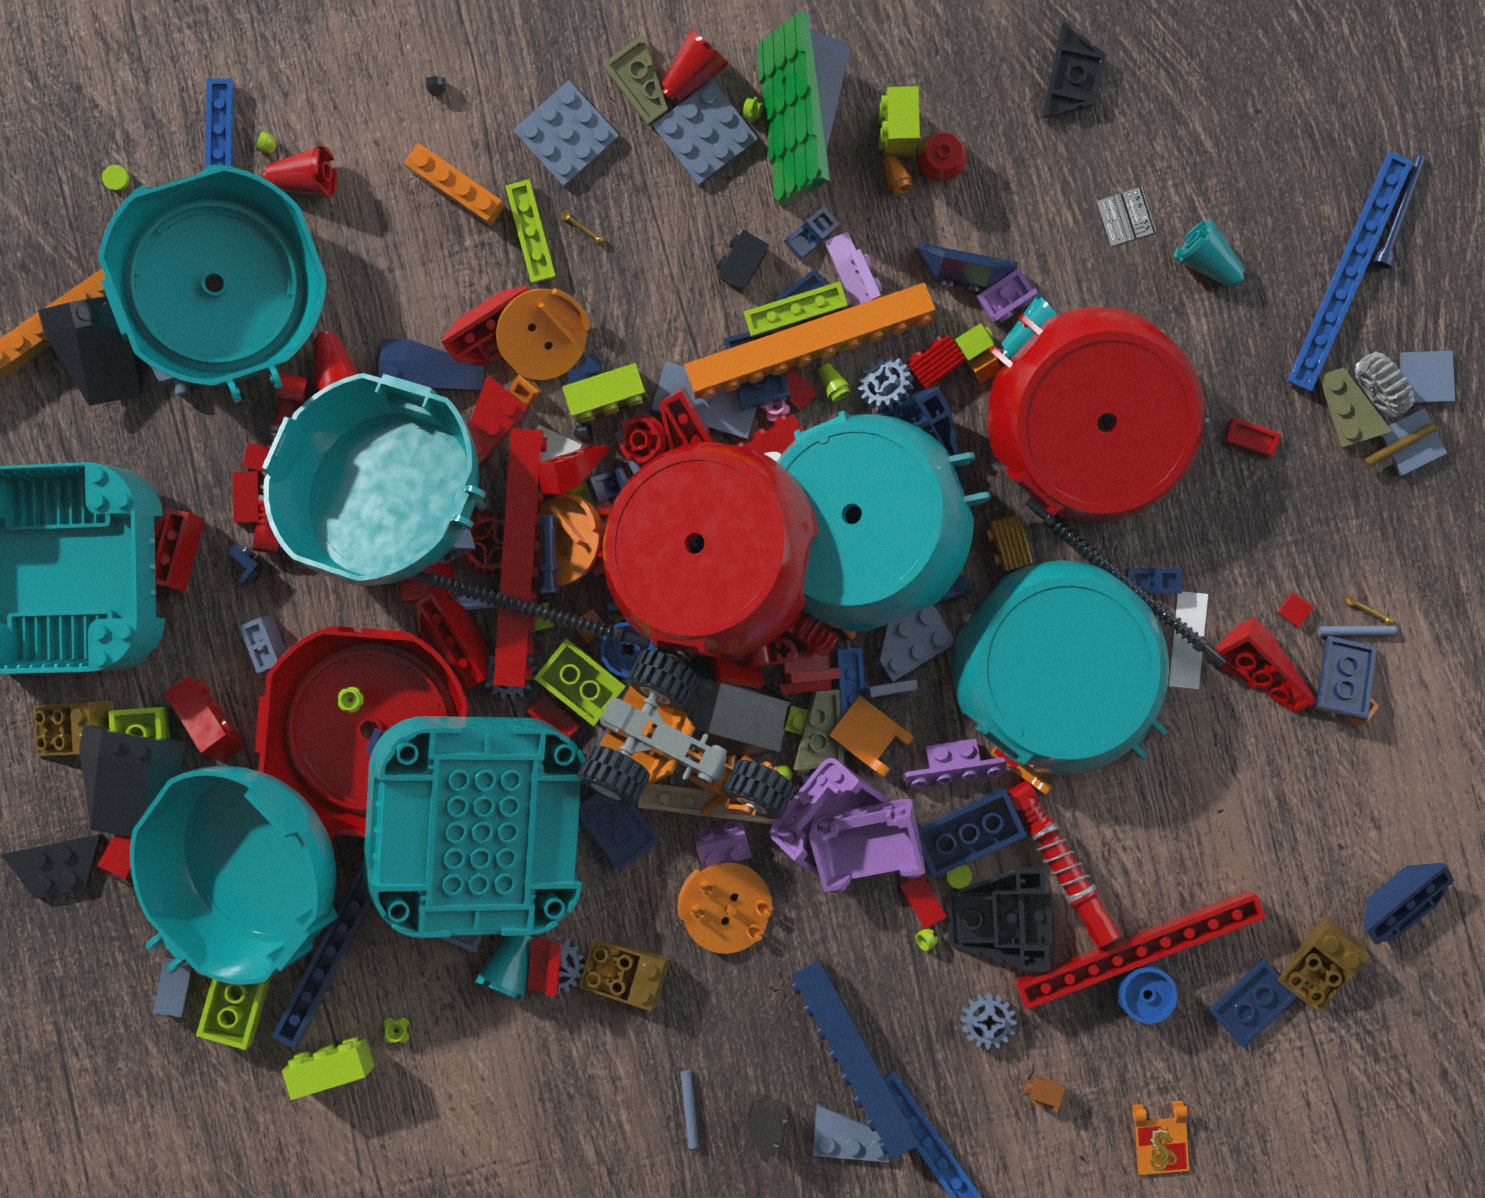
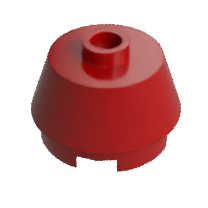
M939 131L928 135L920 143L917 151V161L921 171L927 177L936 181H948L957 177L963 171L967 162V151L959 137L950 132Z
M640 414L625 422L621 428L623 433L622 444H619L620 449L627 459L636 464L645 465L668 449L669 444L664 425L650 415Z

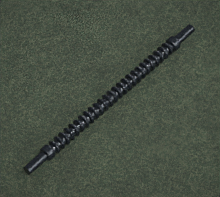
M1032 497L1028 499L1025 505L1044 520L1043 524L1048 528L1053 527V532L1058 531V536H1064V541H1070V546L1075 545L1076 551L1080 550L1081 555L1085 554L1087 556L1086 560L1091 559L1093 565L1096 563L1099 568L1107 571L1132 589L1148 604L1155 616H1159L1160 621H1165L1164 625L1169 624L1171 626L1170 630H1176V635L1180 633L1182 635L1181 639L1186 638L1187 644L1192 643V648L1195 651H1201L1219 667L1226 662L1227 659L1207 644L1208 640L1205 637H1199L1198 632H1193L1192 627L1188 628L1186 626L1187 622L1182 623L1180 617L1177 619L1175 617L1176 613L1171 614L1169 612L1170 608H1164V603L1159 604V599L1154 600L1153 594L1148 595L1147 589L1142 590V585H1136V580L1131 581L1130 575L1125 576V571L1121 572L1119 566L1115 567L1113 565V561L1109 562L1108 557L1104 558L1102 556L1103 552L1098 553L1097 547L1093 549L1091 547L1092 543L1087 544L1085 542L1086 538L1081 539L1080 533L1075 534V529L1070 530L1069 524L1064 525V520H1059L1057 514L1052 516Z
M420 572L410 577V579L426 583V586L430 588L437 586L438 590L444 588L445 592L451 590L452 594L458 592L459 596L464 594L466 598L472 596L474 601L479 598L481 603L485 600L488 605L492 602L495 607L501 605L502 609L508 607V611L515 609V613L522 611V615L529 613V617L535 615L536 619L542 617L543 621L549 619L550 623L556 621L557 625H561V623L564 624V627L570 625L572 630L577 627L579 632L583 629L586 634L592 632L593 636L599 634L600 638L606 636L607 640L613 638V642L619 644L626 642L648 649L650 640L626 632L625 628L617 627L615 629L613 625L607 627L606 623L601 625L598 620L594 623L591 618L588 621L585 620L584 616L578 618V614L571 616V612L564 614V610L557 612V608L550 610V606L544 608L543 604L537 606L536 602L530 604L529 600L523 602L522 598H518V600L515 599V596L509 598L507 593L502 596L500 591L496 594L491 589L489 592L486 587L480 589L479 585L473 587V583L467 585L466 581L460 583L459 579L453 581L452 577L446 579L445 575L439 577V574L436 572Z

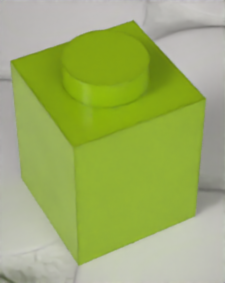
M980 323L956 338L954 342L966 357L965 364L989 350L991 346H994L992 342L994 336L988 327L984 328Z

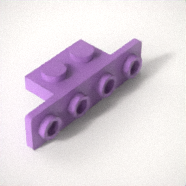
M976 739L926 746L929 769L906 772L905 783L907 788L919 789L930 784L946 785L957 780L972 781L977 777H997L1006 773L1007 762L1005 757L981 761Z

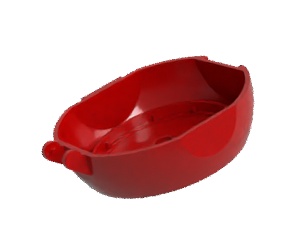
M1112 307L1078 308L1051 317L1040 328L1024 314H1021L1018 317L1019 321L1022 322L1021 325L1024 328L1028 327L1034 332L1031 338L1010 360L1003 355L1004 352L1000 348L997 350L995 346H991L989 349L1005 365L994 379L987 410V427L993 455L1008 468L1005 473L1052 516L1057 513L1061 518L1069 521L1082 523L1112 522L1129 518L1157 504L1186 475L1197 455L1202 440L1205 421L1204 396L1198 374L1189 357L1149 320L1127 310ZM1104 413H1110L1114 418L1113 426L1106 431L1099 430L1097 425L1099 417Z
M695 442L670 449L646 463L626 482L611 509H599V515L605 516L607 522L603 536V550L598 551L597 558L603 559L604 573L612 598L628 623L642 637L652 641L654 646L714 658H721V653L742 657L763 648L780 636L794 622L806 603L803 585L811 542L815 536L818 537L819 532L815 513L809 498L794 476L777 461L761 452L713 442ZM695 536H703L705 541L704 548L701 552L693 554L690 550L691 540Z
M344 626L326 627L308 635L290 647L277 660L266 676L265 696H259L255 752L260 753L259 771L281 780L305 798L320 817L335 851L338 835L365 837L368 776L371 756L366 753L370 739H367L362 733L363 724L366 721H373L378 725L379 730L386 732L395 724L413 717H470L467 697L458 677L447 661L430 645L406 631ZM349 687L359 689V693L364 697V702L359 706V710L352 713L348 712V710H342L338 705L340 691ZM349 697V702L353 701L352 697Z

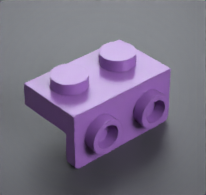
M1017 268L978 294L976 299L991 322L998 319L1000 322H1003L1013 315L1011 310L1020 305L1021 308L1029 305L1033 301L1032 296L1038 292L1035 288H1031L1021 270Z
M741 820L729 821L723 825L705 828L693 834L703 870L719 863H734L752 858Z

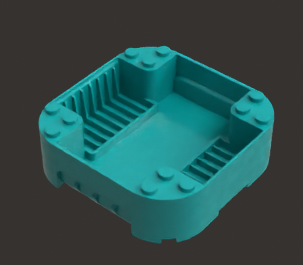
M92 462L0 466V674L126 670L143 663L150 652L157 648L163 635L165 618L156 617L154 517L163 516L157 492L153 486H150L142 478L143 476L129 469Z
M422 716L403 720L388 729L376 743L369 763L363 878L367 893L382 918L396 931L418 938L501 934L502 936L535 935L549 931L559 925L558 922L574 909L582 883L575 874L576 858L578 857L577 837L580 831V826H578L579 807L582 802L580 800L581 780L577 775L585 758L575 743L552 725L533 718Z

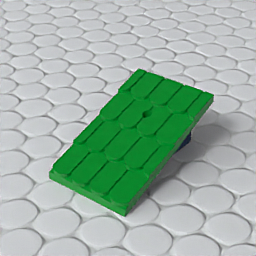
M801 10L757 44L759 83L762 84L763 114L767 120L769 163L772 164L774 198L777 200V204L784 207L830 181L826 151L851 47L846 43L811 29L808 13Z

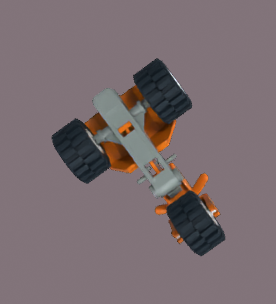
M642 650L627 678L630 687L623 700L618 698L611 699L601 716V725L608 729L600 745L591 747L577 775L588 788L612 801L624 805H636L645 787L673 774L678 762L687 767L683 775L684 780L689 778L708 792L716 794L701 808L700 811L703 816H708L726 799L728 800L726 809L736 815H748L750 817L760 815L771 819H781L796 790L795 786L785 776L777 772L778 768L772 767V764L769 762L737 761L736 755L726 756L727 751L717 745L710 747L705 744L708 734H704L701 741L692 738L695 726L682 709L686 707L699 678L690 667L670 655L655 650Z

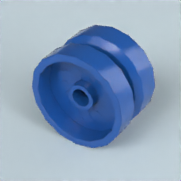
M628 622L614 625L615 629L622 627L626 629V632L641 636ZM603 636L600 646L601 658L607 669L618 676L626 678L629 676L642 650L658 651L657 646L652 645V641H650L648 649L633 645L634 652L627 654L625 647L633 644L626 642L619 644L613 642V638L607 640L606 636Z
M1151 963L1121 973L1116 979L1114 992L1118 1004L1131 1018L1140 1023L1154 1024L1161 1022L1170 1016L1176 1006L1177 991L1174 982L1168 974Z

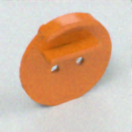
M557 288L553 290L534 289L518 295L505 307L498 321L496 340L501 356L518 374L529 379L547 380L563 375L577 363L584 351L587 330L591 328V325L583 307L569 294ZM531 323L535 324L533 331L528 330V325ZM546 342L552 343L550 349H545Z
M568 493L566 496L552 498L539 506V513H543V515H557L556 557L557 564L561 568V571L558 572V587L571 585L589 572L597 559L598 551H600L601 534L603 532L601 518L592 504L577 495ZM538 529L537 539H540L541 529ZM568 549V554L564 556V550ZM541 552L536 554L535 564H541Z
M725 862L712 865L703 871L695 869L688 876L680 890L677 911L679 918L683 920L688 933L696 943L711 952L729 954L742 951L762 939L769 917L773 911V906L766 883L754 870L742 864ZM736 893L738 897L736 900L732 901L730 899L731 894ZM728 917V923L722 924V918Z

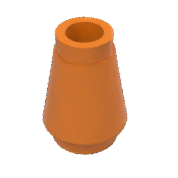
M896 155L886 157L882 162L889 190L893 191L895 195L908 191L912 187V177Z

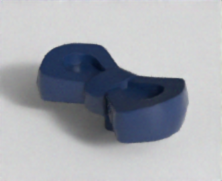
M587 355L585 365H582L579 369L568 371V381L570 384L589 378L594 373L602 372L601 360L597 356Z

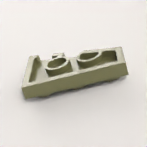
M642 34L604 62L603 67L647 126H649L666 114L668 108Z
M1344 367L1318 376L1341 448L1392 432Z
M840 689L812 692L794 765L795 770L818 768L828 758H834L844 764L843 746L829 736L830 732L842 718Z

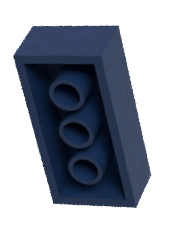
M1002 787L917 825L923 858L933 878L1027 836L1006 789Z

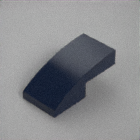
M823 206L811 215L802 226L784 240V243L800 261L840 226V223Z
M1182 568L1127 569V576H1131L1130 580H1136V585H1142V590L1147 589V594H1182Z

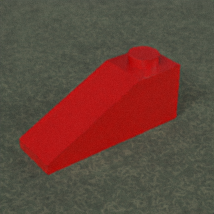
M589 445L537 463L542 493L553 494V497L568 495V491L579 487L609 451L608 445Z

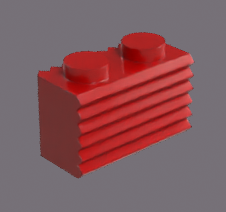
M941 335L928 344L931 347L925 353H922L920 350L908 359L911 362L908 364L910 373L923 390L929 389L967 360L949 335L944 339Z

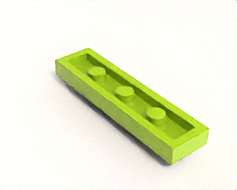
M530 179L505 185L531 283L535 284L556 278Z
M839 281L744 311L743 314L750 336L754 337L846 308L848 304Z

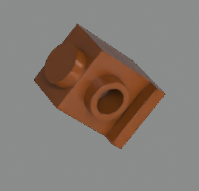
M1032 1074L1031 1080H1027L1025 1083L1023 1095L1029 1096L1033 1104L1040 1107H1047L1048 1104L1054 1112L1058 1113L1065 1087L1061 1082Z

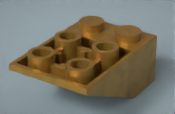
M112 701L33 706L36 756L79 754L83 724L110 728L109 711L112 710Z
M1325 916L1305 938L1278 978V981L1319 1012L1367 962L1369 955L1366 946L1329 917Z
M593 938L579 988L652 1011L657 1006L670 958L650 951Z

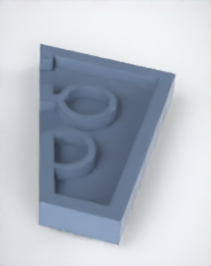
M817 1103L813 1156L889 1162V1154L884 1155L878 1144L881 1138L877 1131L872 1132L867 1124L860 1123Z

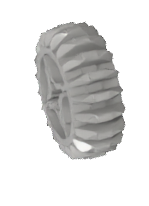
M1374 352L1366 355L1356 364L1355 373L1359 385L1362 387L1367 398L1373 403V406H1376L1384 415L1394 418L1405 413L1413 406L1414 392L1411 390V385L1408 383L1407 377L1403 375L1402 370L1389 357H1386L1383 353Z

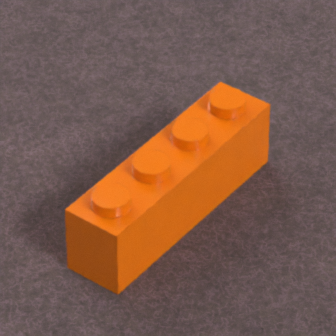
M420 143L415 146L404 162L410 172L490 227L505 208L501 199Z

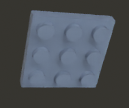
M569 80L513 130L515 135L564 188L620 138L617 132Z
M710 80L652 125L653 129L698 187L758 141L756 135L713 80Z

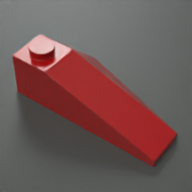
M1255 616L1234 627L1215 648L1219 654L1227 659L1221 666L1226 673L1233 677L1238 675L1248 681L1247 685L1254 689L1258 687L1269 693V698L1296 713L1316 703V698L1273 635Z

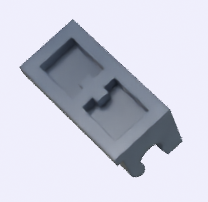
M273 615L259 617L239 626L257 674L269 671L286 652Z
M165 958L153 1013L181 1017L192 966L186 962L176 972L170 974L166 968L174 959Z

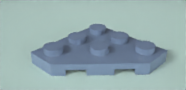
M933 605L886 624L878 662L890 682H893L955 644V640Z

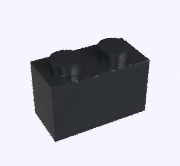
M743 229L740 235H734L729 244V247L732 248L727 257L722 256L716 269L719 270L718 278L745 292L769 251V244Z

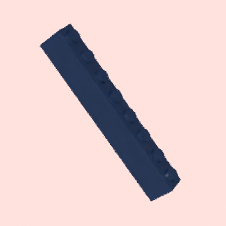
M364 860L336 912V920L328 927L272 1035V1038L293 1049L302 1042L374 904L364 884Z
M821 959L792 974L794 980L791 981V984L797 994L802 993L806 1001L803 1006L809 1017L814 1016L819 1024L815 1026L822 1040L827 1039L831 1046L828 1052L834 1063L839 1061L843 1069L840 1073L847 1086L851 1084L856 1092L853 1098L860 1109L864 1107L868 1114V1117L865 1118L871 1131H877L881 1138L878 1144L884 1155L889 1154L893 1160L918 1146L919 1138Z

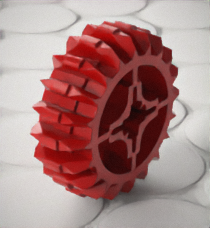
M486 510V518H483L482 514L477 512V522L470 518L474 523L470 531L474 544L480 545L484 550V562L482 563L476 558L473 550L460 556V559L469 557L465 566L469 568L475 564L473 573L477 574L482 568V577H487L489 570H491L492 577L497 578V570L500 569L501 572L502 561L492 565L491 562L498 551H503V547H493V550L489 551V546L480 541L490 540V537H494L495 542L503 545L499 537L500 524L504 526L505 515L500 519L501 511L496 510L494 517H492L491 510ZM492 523L485 536H474L480 527Z
M803 610L783 632L787 637L794 639L804 648L820 656L827 655L833 649L838 639L831 628Z

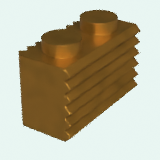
M1020 514L988 523L989 529H986V536L989 544L993 543L996 553H993L992 557L996 568L1000 567L1001 572L1033 564Z

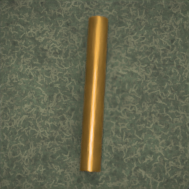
M1430 422L1365 458L1366 466L1370 468L1435 432L1434 424Z

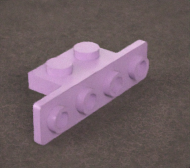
M845 232L827 240L825 245L852 306L854 307L880 298L882 287L878 278L872 277L869 270L872 268L870 259L867 254L863 255L860 249H855L849 233Z

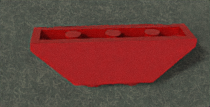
M522 286L500 291L457 318L441 339L442 344L455 362L488 365L499 358L501 354L496 340L499 318L505 307L518 295L530 291L529 288ZM533 323L528 325L529 331L533 330Z
M435 590L417 601L415 605L418 610V633L424 642L435 649L447 661L461 685L469 690L487 679L489 648L464 606Z

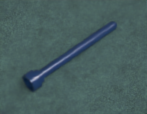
M1418 154L1415 157L1383 248L1375 252L1372 264L1379 268L1391 269L1395 260L1393 248L1426 160L1424 154Z

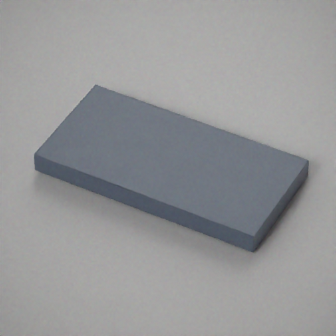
M665 362L652 404V411L661 413L660 401L685 387L708 428L748 439L757 407L742 411L736 389L728 392L725 390L717 392L715 396L706 400L701 398L695 400L685 367Z

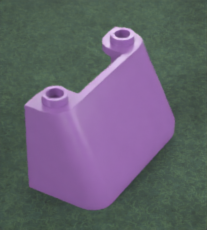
M828 758L820 764L791 800L783 817L775 820L771 826L770 835L795 862L819 875L809 839L813 820L825 814L889 802L890 800L844 764L834 758Z
M900 799L829 813L813 820L809 839L824 892L832 891L833 893H839L846 890V886L850 884L851 879L900 870V874L908 879L917 878L921 874H925V863L913 803L910 799Z

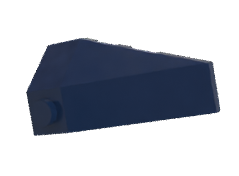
M384 339L379 358V378L386 374L430 387L433 390L482 391L485 366L482 364L455 362L449 353L410 339Z

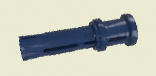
M540 515L541 564L537 567V571L540 572V588H538V593H561V589L558 588V572L561 571V568L557 564L556 557L557 515Z

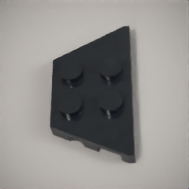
M1062 21L1042 110L1041 118L1044 119L1095 106L1107 54L1093 46L1085 36L1077 34L1064 21Z
M96 834L8 852L2 855L31 895L38 899L88 888L91 879L90 872L96 861L95 854L102 835Z

